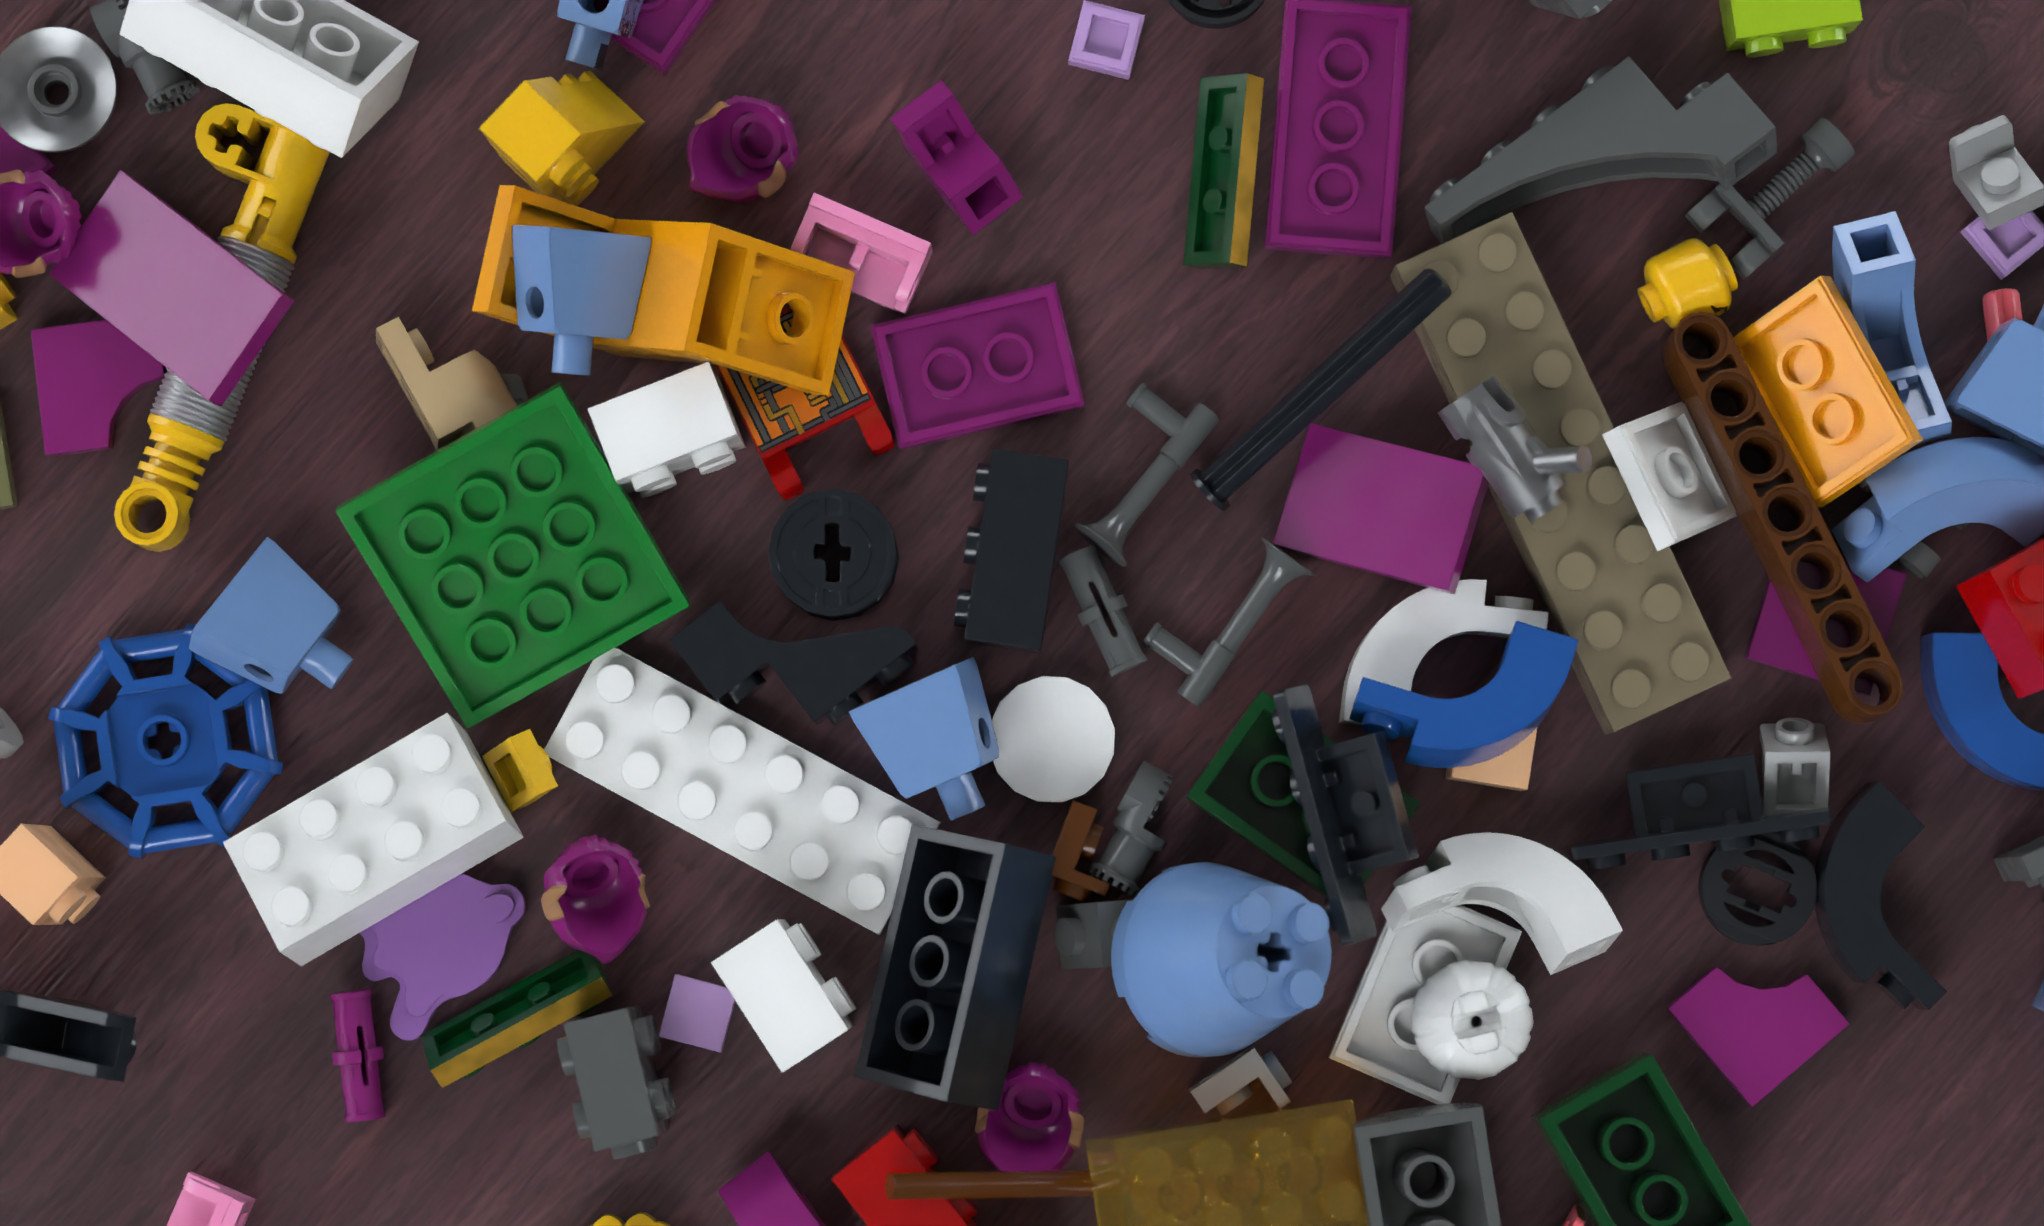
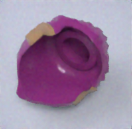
M734 95L730 99L717 102L702 118L694 122L695 126L690 132L686 143V158L690 171L689 189L693 193L739 204H746L761 197H770L782 187L786 179V173L792 168L798 158V143L794 134V123L790 120L791 115L779 104L774 105L770 100L765 101L764 99H756L754 97Z
M17 169L0 174V272L12 274L15 278L45 273L46 267L50 263L58 264L61 259H66L76 245V240L78 239L77 232L81 228L80 220L82 214L79 211L80 206L77 200L72 198L70 191L65 190L64 186L58 185L43 170L38 169L28 172Z
M595 834L590 837L579 838L575 843L567 845L566 850L560 853L555 862L544 875L545 893L542 895L541 904L545 917L551 922L554 931L563 942L577 950L590 954L603 964H606L621 954L641 930L650 904L645 893L646 875L642 873L641 868L637 867L639 860L632 858L633 852L621 847L619 844L609 842L605 837L598 838Z
M1029 1062L1027 1065H1018L1017 1068H1014L1006 1075L999 1110L995 1111L978 1107L975 1132L978 1135L979 1145L984 1158L998 1171H1059L1065 1167L1074 1154L1075 1149L1080 1148L1083 1135L1084 1118L1079 1112L1081 1103L1080 1099H1078V1091L1071 1086L1069 1081L1059 1076L1054 1068H1048L1046 1063Z

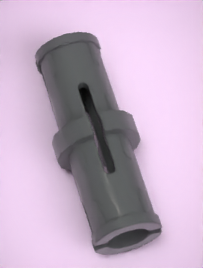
M1095 544L1065 556L1058 563L1063 568L1082 610V613L1078 614L1077 617L1082 627L1089 625L1108 665L1109 674L1113 677L1148 661V659L1143 654L1123 610L1128 607V603L1123 594L1116 595L1096 553ZM1091 584L1094 585L1106 614L1116 632V637H1112L1089 588Z

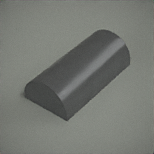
M1449 1103L1420 1106L1373 1115L1352 1124L1368 1226H1501L1482 1105L1475 1103Z

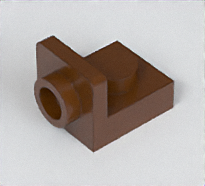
M1073 800L1051 854L1056 856L1052 876L1056 877V881L1052 890L1088 903L1092 892L1106 896L1110 884L1074 869L1078 859L1091 862L1104 827L1093 823L1097 809Z

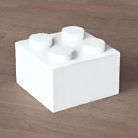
M709 362L588 408L615 481L623 486L627 493L639 491L641 498L649 497L677 485L674 475L694 467L699 468L701 475L725 468L736 462L733 452L746 448L720 379Z
M777 919L712 961L711 964L783 1073L854 1027L847 1015L857 1008L837 977L825 982L813 963V960L822 954L802 923H796L790 927L785 919Z

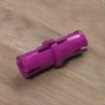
M371 989L330 994L338 1051L332 1052L333 1065H340L345 1122H359L386 1117V1111L383 1108L378 1060L384 1059L382 1045L376 1046L370 997L372 996Z

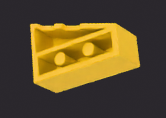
M585 71L578 79L572 74H565L559 83L552 77L524 80L479 129L501 159L537 193L578 206L597 186L599 179L595 174L645 121L591 71Z

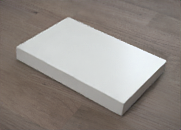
M1462 905L1448 908L1393 932L1387 920H1385L1328 1058L1435 1104H1449L1460 1078H1453L1449 1073H1441L1429 1064L1428 1058L1420 1053L1414 1040L1415 1034L1412 1032L1411 1013L1414 1009L1413 1002L1419 988L1426 985L1428 977L1451 963L1462 960L1492 962L1496 967H1502L1506 970L1522 931ZM1474 1016L1471 1019L1473 1027L1480 1024L1478 1016Z

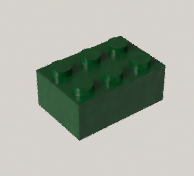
M1261 690L1189 790L1185 799L1326 898L1327 892L1321 870L1317 869L1312 863L1307 848V837L1310 830L1304 808L1297 803L1291 790L1290 773L1293 768L1287 746L1280 740L1274 728L1273 709L1275 702L1271 696ZM1323 734L1326 746L1336 744ZM1400 789L1407 816L1410 819L1421 803ZM1373 870L1361 873L1363 884Z
M1638 1053L1531 1115L1594 1226H1751L1652 1054Z

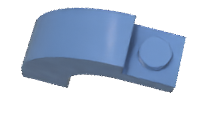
M1896 211L1833 226L1832 260L1834 283L1923 438L1918 444L1951 437L1952 421L1929 367L1917 323L1914 302L1916 259Z
M1989 437L1957 438L1927 445L1894 459L1867 477L1866 481L1873 496L1831 529L1851 571L1867 583L1925 537L1938 530L1957 524L1985 523L1993 525L2006 532L2024 547H2027L2044 533V459L2020 444Z

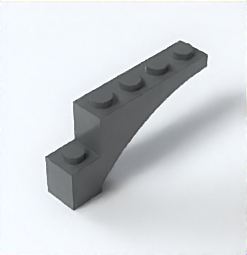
M1627 57L1614 68L1612 66H1605L1596 71L1585 82L1582 91L1565 104L1555 103L1547 107L1536 117L1532 123V128L1513 142L1506 140L1494 146L1483 157L1481 165L1463 179L1453 178L1442 184L1432 195L1430 203L1425 206L1430 231L1443 244L1521 206L1564 191L1613 181L1645 178L1703 179L1719 181L1728 190L1777 153L1776 127L1729 73H1726L1713 84L1704 82L1693 88L1682 100L1680 108L1676 110L1630 57Z

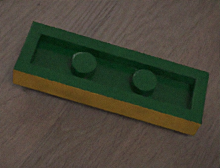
M1248 73L1200 78L1183 265L1198 269L1247 267L1264 78Z
M577 950L420 1035L430 1071L440 1086L444 1088L460 1078H468L477 1074L486 1064L517 1047H525L534 1043L543 1033L572 1017L589 1013L600 1002L613 996L601 961L586 952Z

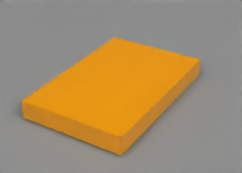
M1819 276L1733 337L1817 508L1824 507L1923 440L1831 276Z

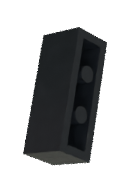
M992 449L991 463H978L973 501L985 502L981 527H968L963 561L965 564L975 565L971 590L959 589L954 626L966 628L965 643L1041 654L1069 460Z

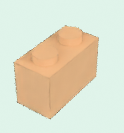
M20 824L1 844L0 895L32 925H63L67 919L72 924H75L100 899V895L95 889L106 877L52 826Z

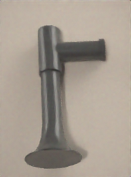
M1142 383L1134 391L1126 405L1130 408H1135L1168 434L1170 438L1159 450L1157 458L1107 516L1096 523L1088 525L1078 522L1074 524L1075 529L1090 545L1095 544L1098 552L1123 567L1127 566V562L1123 557V546L1128 532L1136 520L1175 472L1182 469L1220 422V419L1213 411L1200 403L1196 405L1187 418H1184L1151 392L1145 383Z
M1263 537L1261 539L1266 545V559L1261 574L1217 639L1212 640L1203 655L1162 628L1163 625L1159 622L1153 626L1141 644L1146 649L1149 647L1188 675L1177 692L1199 708L1236 658V652L1280 591L1296 578L1305 575L1317 576Z

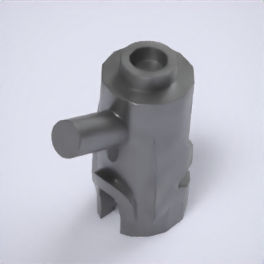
M1495 375L1438 412V415L1455 440L1468 438L1472 441L1470 452L1466 454L1468 460L1472 465L1480 469L1513 519L1523 512L1531 523L1563 502L1557 490L1567 483L1561 474L1582 473L1589 471L1591 468L1592 456L1586 446L1549 449L1540 440L1526 418L1527 416L1523 408L1508 389L1501 385Z

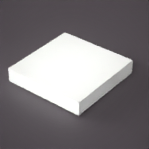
M1683 401L1622 424L1602 434L1657 552L1737 516L1731 499Z

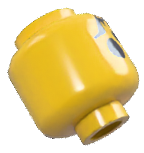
M1692 238L1649 258L1644 266L1646 285L1638 288L1637 291L1642 306L1652 322L1655 323L1664 319L1674 329L1683 318L1692 313L1706 312L1712 313L1717 317L1724 314L1730 308L1732 301L1731 292L1738 289V283L1729 260L1717 244L1708 247L1703 241Z

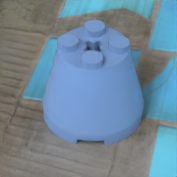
M1198 862L1167 868L1152 879L1138 893L1134 900L1126 902L1116 923L1111 947V966L1118 998L1125 997L1135 1018L1149 1033L1147 1038L1169 1052L1187 1057H1213L1235 1053L1261 1039L1303 1010L1312 1008L1320 1002L1331 966V943L1328 934L1329 918L1326 911L1320 905L1311 903L1296 891L1227 865Z

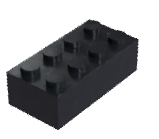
M912 824L854 1077L946 1102L995 1111L999 1110L1056 856Z

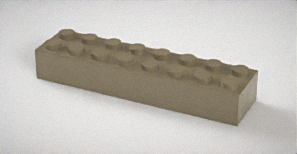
M1513 212L1397 264L1390 275L1397 293L1424 269L1428 268L1437 271L1452 290L1450 297L1415 328L1449 404L1495 375L1501 385L1508 389L1523 408L1527 416L1526 418L1540 440L1549 449L1586 446L1590 450L1592 464L1589 471L1561 474L1567 483L1557 490L1563 502L1532 523L1524 512L1513 519L1490 484H1488V487L1542 603L1548 612L1556 633L1578 639L1571 665L1604 735L1616 732L1731 679L1670 546L1657 552L1602 434L1614 429ZM1467 438L1466 440L1469 444V447H1471L1472 441Z

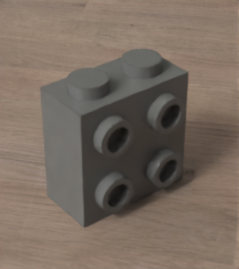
M640 1005L564 1023L566 1036L557 1039V1047L565 1076L576 1075L581 1099L572 1102V1108L580 1139L586 1140L591 1138L594 1152L611 1148L613 1160L652 1150L651 1148L657 1147L655 1136H659L670 1129L667 1119L677 1115L668 1077L657 1079L652 1055L661 1052V1043L653 1015L642 1017Z

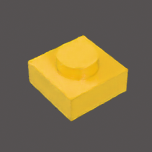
M530 729L509 737L482 756L510 813L532 804L558 787L552 774L549 756L537 744Z

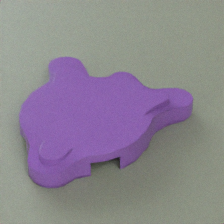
M460 874L360 932L365 941L362 963L364 976L372 981H381L392 977L399 982L400 990L390 1017L391 1030L397 1037L407 1041L418 1039L420 1035L424 1034L433 1015L442 1004L452 998L470 994L488 983L498 972L513 928L526 913V899L517 887L511 884L491 885L469 875Z

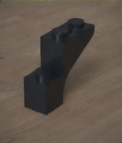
M721 601L669 640L709 693L720 704L729 697L732 698L736 705L747 699L767 682L761 672L771 666L814 723L818 725L828 718L834 726L850 715L849 711L864 704L858 693L876 679H879L885 687L910 669L915 663L909 654L918 648L908 632L898 626L794 642L771 641L747 630L735 619Z
M0 988V1057L86 1076L124 1082L127 1065L132 1061L136 1051L137 1041L134 1028L137 1017L79 1000Z

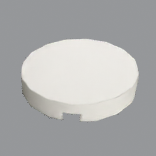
M1041 676L1019 684L1000 701L992 718L999 747V758L993 760L997 773L1014 792L1036 802L1062 803L1086 794L1104 777L1114 755L1115 728L1106 705L1089 687L1067 677Z

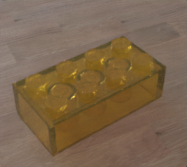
M1353 1099L1318 1100L1288 1105L1281 1109L1276 1107L1087 1139L1085 1142L1098 1226H1368L1352 1125L1357 1124Z

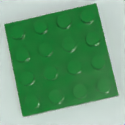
M562 382L557 383L338 505L335 510L467 729L690 606L689 597L626 490L615 481L606 456Z

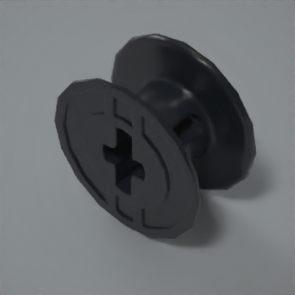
M834 488L808 493L789 505L773 527L768 550L772 576L789 601L810 616L833 621L858 617L879 604L894 583L899 560L895 534L880 509L857 493ZM839 528V541L843 550L852 552L849 562L840 561V581L829 582L828 565L824 560L817 559L819 549L828 550V529Z

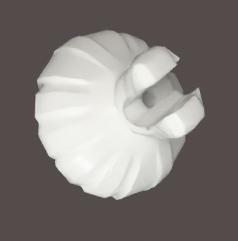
M1462 960L1448 964L1428 977L1426 985L1418 990L1413 1002L1414 1009L1411 1013L1412 1032L1415 1034L1414 1040L1420 1053L1428 1058L1429 1064L1441 1073H1449L1453 1078L1476 1080L1495 1076L1518 1061L1519 1055L1527 1048L1531 1039L1530 1031L1534 1024L1532 1009L1529 1006L1530 1000L1525 988L1516 981L1515 976L1502 967H1496L1492 962ZM1474 1016L1480 1018V1024L1476 1027H1473L1471 1024V1019Z

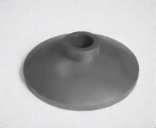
M43 27L21 35L1 53L0 125L20 144L46 153L71 151L93 140L108 124L117 101L118 85L116 73L105 51L85 34L70 28ZM59 84L68 86L69 96L64 103L53 105L49 102L48 95L54 86Z

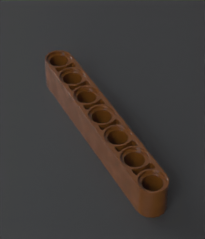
M1696 312L1689 314L1677 324L1663 344L1661 356L1668 375L1681 401L1686 405L1731 502L1833 708L1841 718L1849 723L1860 725L1871 723L1888 713L1899 703L1903 694L1901 674L1728 327L1722 319L1712 313ZM1695 335L1703 339L1709 348V358L1700 360L1688 355L1683 347V336ZM1720 391L1732 396L1738 408L1737 416L1728 417L1718 413L1712 406L1711 392ZM1751 448L1759 452L1766 464L1765 473L1754 474L1746 470L1740 462V449ZM1769 505H1780L1788 509L1794 520L1793 531H1780L1772 525L1768 517ZM1798 562H1808L1817 567L1823 579L1821 589H1809L1800 582L1796 573ZM1828 619L1839 620L1847 626L1851 635V642L1848 648L1838 647L1828 639L1825 631ZM1856 677H1867L1878 687L1880 696L1877 706L1866 705L1856 696L1854 690Z

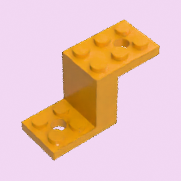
M499 185L473 303V312L518 325L512 243L513 225L556 227L651 237V247L632 333L627 339L593 337L594 349L620 357L702 364L709 362L710 364L723 366L810 394L829 396L855 276L854 271L712 223L614 219L515 185ZM788 303L793 311V323L790 330L785 334L780 324V314L783 306ZM545 333V334L554 336L555 333Z

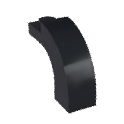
M1879 781L1866 783L1844 806L1829 827L1822 842L1815 868L1817 880L1815 911L1818 925L1831 955L1852 982L1865 983L1876 971H1879L1883 976L1876 982L1877 985L1898 1006L1906 1009L1912 1004L1916 1009L1930 1010L1947 991L1896 942L1885 924L1881 910V888L1889 866L1925 826Z

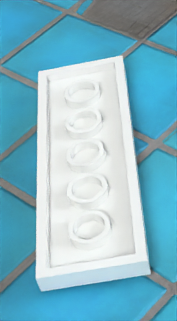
M613 648L593 659L544 749L547 755L555 761L878 935H881L891 916L912 824L937 829L941 823L617 648Z

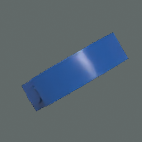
M1516 621L1506 642L1498 673L1480 690L1460 698L1439 699L1363 677L1349 720L1362 723L1361 728L1369 734L1384 731L1386 739H1397L1399 735L1411 738L1404 759L1406 763L1433 768H1456L1488 761L1517 746L1541 724L1567 678L1578 639Z
M1931 633L1921 636L1920 663L1924 694L1930 712L1947 741L1970 764L1985 774L2013 786L2044 791V734L2024 725L2007 706L1999 686L1998 661L1983 634Z

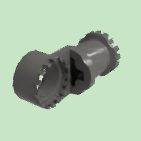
M104 0L90 7L93 21L108 48L117 58L121 57L126 68L134 69L148 97L145 107L149 115L172 111V103L178 108L182 106L179 101L180 99L182 103H187L196 94L200 93L196 80H188L183 69L161 57L148 53L143 47L120 35L128 6L125 3L129 0Z
M1145 760L1142 762L1116 809L1118 814L1113 821L1116 831L1099 861L1090 862L1086 871L1134 898L1138 895L1141 889L1137 883L1155 851H1163L1167 844L1166 841L1145 830L1143 827H1147L1155 811L1159 807L1160 802L1158 800H1163L1174 776Z

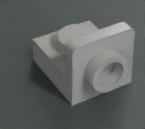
M2005 115L1998 116L1983 124L1972 126L1950 139L1949 151L1953 182L1988 230L2044 205V185L2015 148L2013 126Z
M1785 718L1779 720L1776 724L1760 725V742L1762 747L1761 801L1764 816L1828 808L1830 748L1825 726L1802 718Z
M1251 1046L1190 1087L1189 1091L1204 1113L1216 1106L1220 1114L1224 1115L1254 1094L1247 1084L1256 1078L1260 1080L1280 1109L1291 1102L1283 1089L1293 1082L1272 1051L1260 1057L1256 1049Z

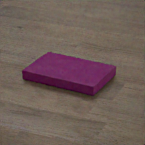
M1056 282L870 325L900 451L1085 407Z
M1310 423L1273 545L1280 549L1455 595L1489 482L1480 469L1471 463Z

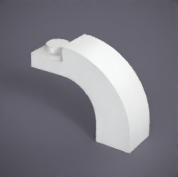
M1459 580L1455 595L1426 588L1409 596L1376 622L1358 646L1344 681L1339 723L1362 724L1349 720L1363 677L1411 691L1414 674L1419 663L1435 644L1459 635L1508 638L1516 621L1547 630L1548 612L1534 611L1533 599L1512 596H1495L1494 606H1485L1487 580Z
M1470 833L1440 841L1426 861V866L1415 868L1393 882L1395 889L1381 908L1392 932L1458 905L1479 904L1498 909L1512 917L1525 929L1550 975L1606 952L1623 931L1601 891L1579 867L1553 849L1538 842L1504 833Z

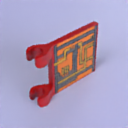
M791 308L782 311L780 314V324L786 334L793 323V311ZM841 336L829 396L810 394L716 365L774 486L783 500H790L804 491V486L786 450L855 417L871 452L875 456L892 450L895 446L892 434L843 336Z

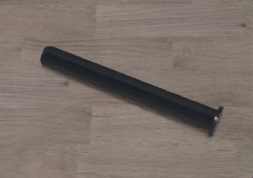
M1424 269L1203 472L1199 469L1192 471L1190 476L1204 496L1222 511L1230 507L1228 498L1450 297L1452 290L1443 277L1433 269Z

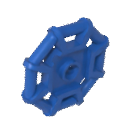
M188 623L185 629L116 640L109 635L98 642L99 651L56 708L50 707L48 719L53 720L63 787V794L59 797L65 809L73 808L129 849L130 857L144 859L147 853L216 842L221 847L224 846L223 842L233 837L232 832L274 775H281L284 763L278 761L268 689L191 651L189 644L196 624ZM174 656L172 674L137 679L131 664L133 662ZM198 661L233 686V688L228 689L219 698L214 697L210 691L190 679L196 662ZM113 675L122 686L116 695L119 697L109 710L103 712L100 718L85 713ZM242 705L245 708L251 752L232 749L227 712ZM168 722L171 732L180 733L181 744L173 747V756L167 759H163L160 750L150 749L148 745V738L158 735V724ZM81 730L96 731L101 770L88 776ZM228 764L247 769L220 807L217 808L206 794L213 785L221 780ZM112 783L131 795V798L139 803L133 820L100 797L98 793ZM191 802L199 820L155 826L157 807Z

